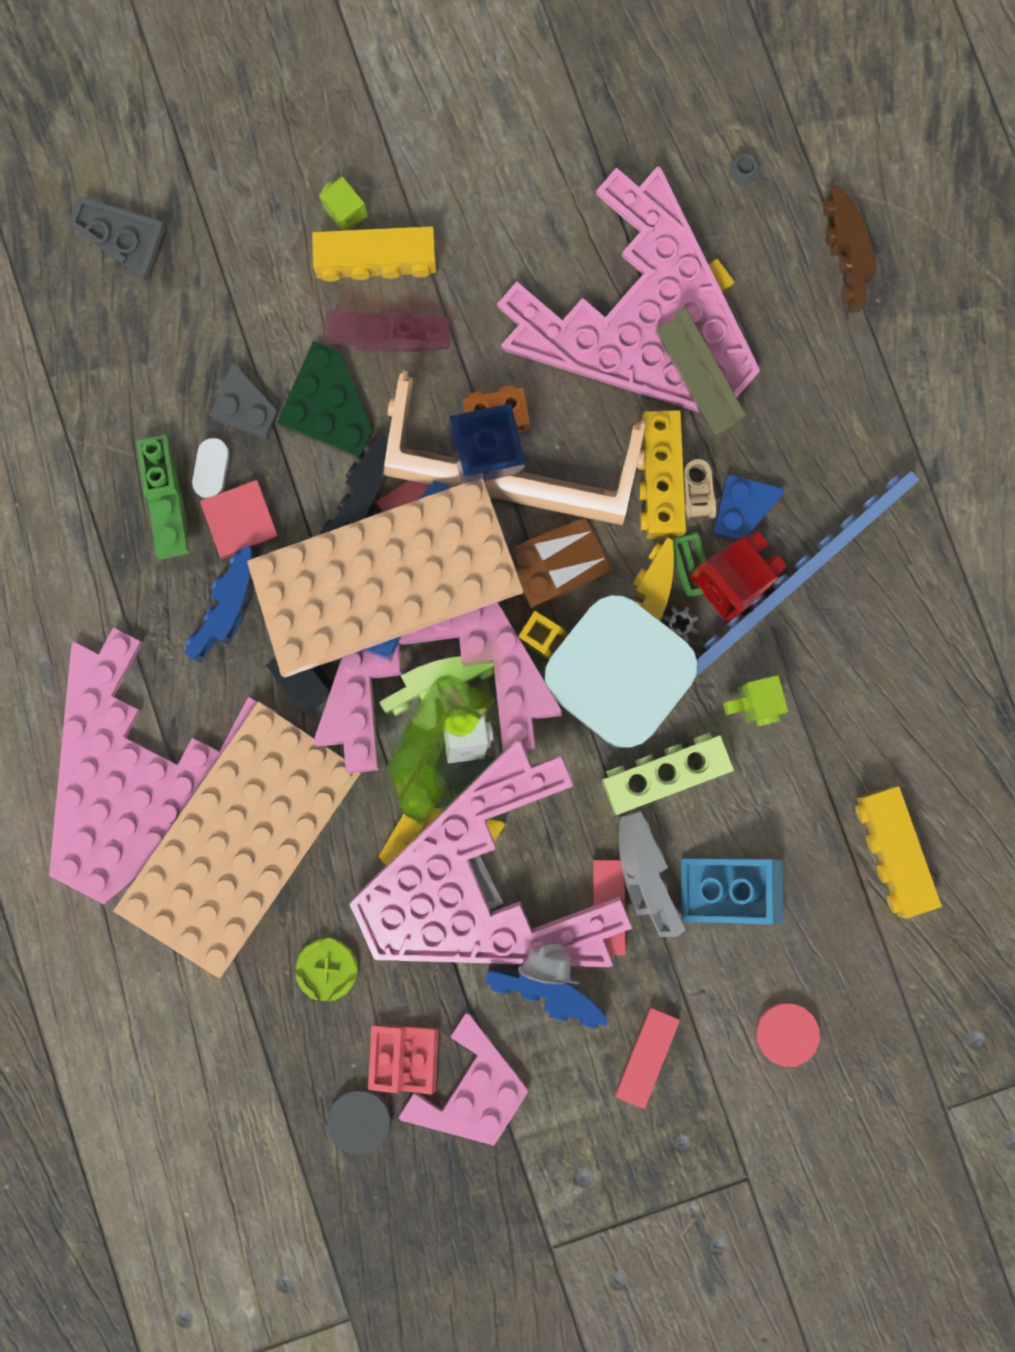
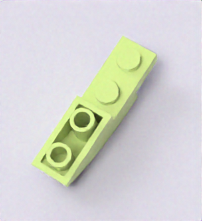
M461 656L425 664L401 675L406 687L379 703L386 714L393 712L397 716L410 709L411 705L409 703L418 697L423 701L438 693L436 687L442 685L447 695L453 692L455 696H458L471 688L469 684L471 681L479 677L484 681L495 675L494 664L463 667Z

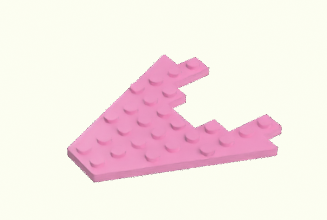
M657 166L639 187L616 168L596 190V195L640 232L622 252V257L643 275L606 317L582 298L563 321L521 284L516 282L497 303V308L518 325L502 343L501 348L515 355L699 412L655 333L658 327L675 319L677 311L686 307L737 398L757 376L760 369L662 169Z
M114 627L99 654L74 641L71 645L49 876L102 904H107L134 882L258 703V701L248 697L220 751L192 738L178 764L128 739L127 736L141 710L116 698L115 695L143 642Z

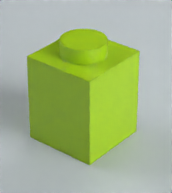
M343 176L337 181L327 183L319 194L323 208L341 231L352 229L368 217L364 202Z

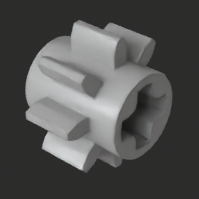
M672 607L670 609L672 617L663 616L661 621L666 623V627L688 643L687 634L696 635L698 633L697 629L692 628L693 623L698 620V617L691 618L688 615L689 607H686L683 612H677V609ZM676 619L679 622L686 623L683 633H681L680 629L674 630L672 627Z

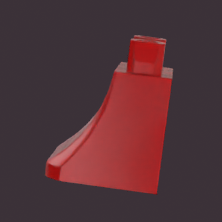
M756 532L747 538L743 536L700 564L689 576L727 624L778 580L777 576L786 567L784 561L776 554L766 562L759 555L758 552L768 545L760 532Z

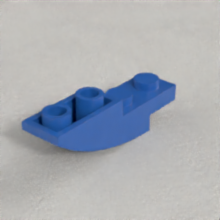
M247 545L243 550L239 549L234 553L229 563L231 567L225 575H219L212 585L213 592L210 596L220 603L217 607L213 606L208 610L203 619L205 624L199 632H193L185 644L187 649L184 651V654L199 663L202 662L217 639L229 645L245 617L254 589L247 561L257 557V553Z
M491 967L488 968L485 984L491 985L490 989L495 992L509 994V990L522 992V998L539 1001L540 997H544V1011L550 1012L549 1017L553 1019L567 1021L568 1017L580 1019L579 1024L597 1029L599 1024L607 1026L608 1018L606 1014L588 995L572 983L549 984L529 979L520 973L516 974Z

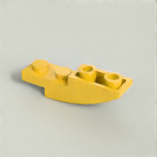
M668 537L663 545L658 542L656 543L648 557L653 561L648 571L641 569L633 582V585L637 586L633 595L644 600L643 603L636 601V603L659 621L667 605L674 571L673 540Z

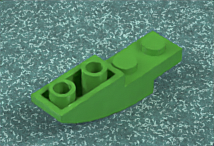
M165 434L137 440L143 491L148 500L156 556L159 560L189 554L186 531H189L187 517L168 437Z

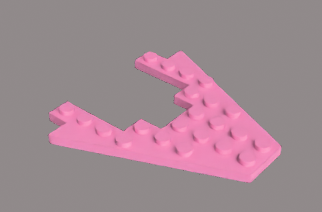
M498 602L401 636L391 661L363 650L342 657L314 738V745L320 747L344 744L345 770L348 774L379 770L372 679L402 675L400 645L459 637L463 667L494 664L503 752L519 738L525 751L536 750L532 719L562 716L558 703Z
M521 739L515 740L351 900L350 906L374 960L525 964L533 947L555 942L561 944L564 952L570 956V966H613V960L604 939L632 929L620 896L532 929L520 901L491 912L469 862V859L496 849V843L486 819L573 787V781L561 754L531 765Z

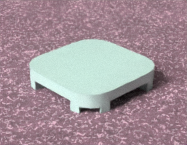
M609 596L598 600L590 607L551 656L545 669L544 682L558 704L603 738L605 742L615 747L631 748L642 744L652 736L685 694L696 676L697 660L694 651L686 641L636 602L624 596Z

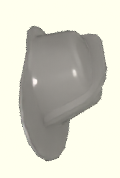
M553 942L533 947L525 964L518 968L520 974L538 982L580 984V981L570 977V956L564 952L563 947L559 943Z

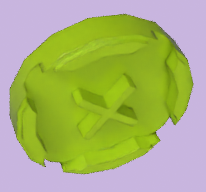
M331 937L317 939L308 944L299 954L296 962V980L301 990L315 1000L335 1001L341 998L355 984L358 975V961L352 948L343 941Z

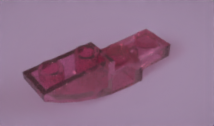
M327 309L325 343L354 346V350L420 352L445 350L449 348L450 318L389 312L387 316Z

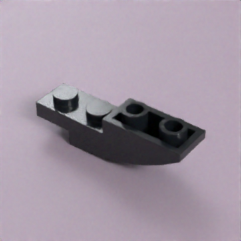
M380 433L377 439L372 438L367 443L363 451L365 455L359 464L355 462L349 468L345 483L353 493L351 496L347 494L341 500L338 506L339 513L334 520L329 519L323 525L320 534L373 515L386 479L384 464L388 441L382 433Z

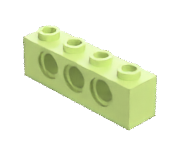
M707 733L694 738L695 745L683 749L680 743L664 749L666 756L654 760L651 754L635 760L637 767L625 771L622 765L606 771L608 777L601 781L614 815L734 771L721 736L712 738L711 733ZM691 753H697L702 758V766L698 770H692L687 764V758ZM663 763L669 764L674 771L672 779L667 782L661 780L658 776V768ZM634 774L642 776L645 781L643 790L638 793L633 792L628 784L630 777Z

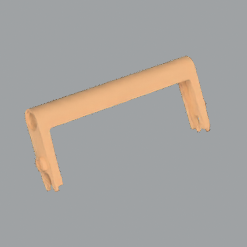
M403 371V374L400 373L395 398L391 397L388 407V416L392 417L384 464L385 476L428 485L436 481L450 487L482 477L490 498L623 526L636 468L642 469L646 451L640 450L646 421L641 420L640 425H633L617 490L611 491L407 448L405 446V436L414 378L408 377V371Z

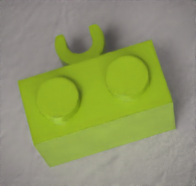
M779 675L748 682L738 687L740 699L723 703L726 715L744 711L746 722L755 721L757 727L781 721L780 715L788 712Z

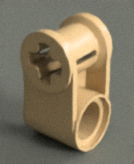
M692 460L683 470L685 521L690 520V517L709 516L710 519L715 518L716 499L713 491L711 467L704 460ZM689 470H700L703 474V481H692L689 477Z

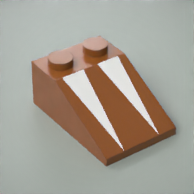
M586 518L532 538L509 550L524 592L522 595L531 613L613 572Z

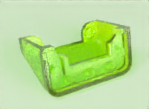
M442 675L431 684L386 769L400 809L407 817L421 825L438 804L444 791L438 789L435 783V776L438 771L426 764L444 730L458 737H465L471 734L480 719L488 714L495 701L451 675Z

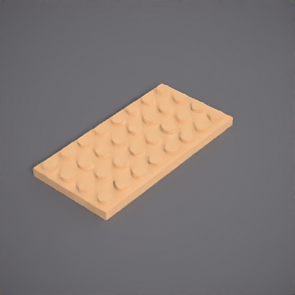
M482 477L247 561L280 673L284 678L524 593Z
M258 701L113 912L220 979L361 772L348 774L345 770V759L326 746L317 747L314 745V738Z

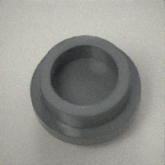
M751 154L738 155L730 164L729 174L733 181L738 184H750L758 177L759 163Z

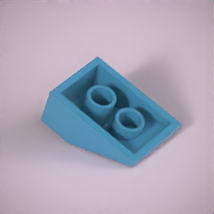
M681 859L682 922L783 924V860Z

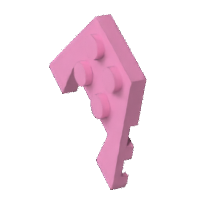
M466 1011L451 1034V1038L477 1055L443 1109L414 1092L399 1115V1119L495 1145L526 1097L529 1089L492 1044L486 1033L478 1026L472 1015Z

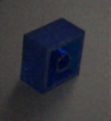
M511 403L449 416L447 427L461 484L482 479L488 481L522 474L526 463Z

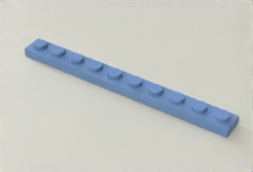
M910 471L902 478L898 473L885 485L888 491L884 495L879 497L875 494L862 505L865 511L858 518L853 513L839 525L843 529L841 533L836 537L830 533L817 545L820 551L816 555L811 557L807 554L794 565L797 571L790 578L785 573L771 586L775 589L773 593L767 598L762 593L749 605L752 611L743 618L739 614L726 625L729 631L722 638L716 634L704 644L703 647L707 651L699 658L696 657L697 672L695 678L919 481L917 476Z

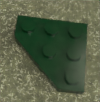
M313 341L280 413L277 424L361 460L364 455V448L370 441L373 431L342 354L337 350Z

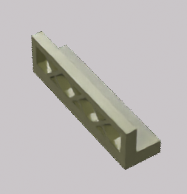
M686 307L677 311L675 319L658 327L655 333L715 438L740 424L746 414Z

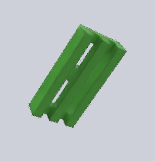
M699 532L671 539L673 540L674 563L685 599L703 594L701 589L697 588L695 584V589H690L677 545L682 544L690 574H692L696 567L688 541L693 540L700 564L707 560Z

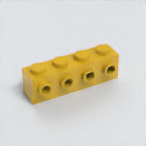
M680 410L643 412L641 420L646 421L642 439V450L646 452L642 469L638 468V470H643V482H639L638 493L639 500H644L645 512H640V530H646V539L684 536L686 521Z

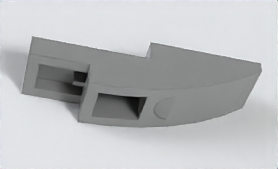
M641 811L621 816L619 825L621 867L637 915L649 914L660 938L677 937L686 930L682 923L681 914L674 907L668 894V887L659 876L660 872L668 868L664 861V854L656 844L650 832L649 822L643 817Z

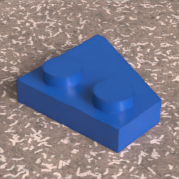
M727 475L712 535L737 541L743 536L746 538L784 494L785 489Z

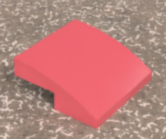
M372 1025L368 1090L399 1093L401 1091L424 1094L435 1093L439 1028Z

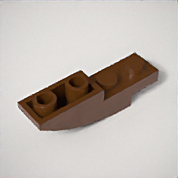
M834 185L829 195L823 200V215L828 216L829 225L825 231L826 245H830L831 256H840L839 269L840 273L844 274L845 284L842 286V302L847 303V313H859L867 302L865 283H869L877 272L875 256L868 231L857 208L839 185Z

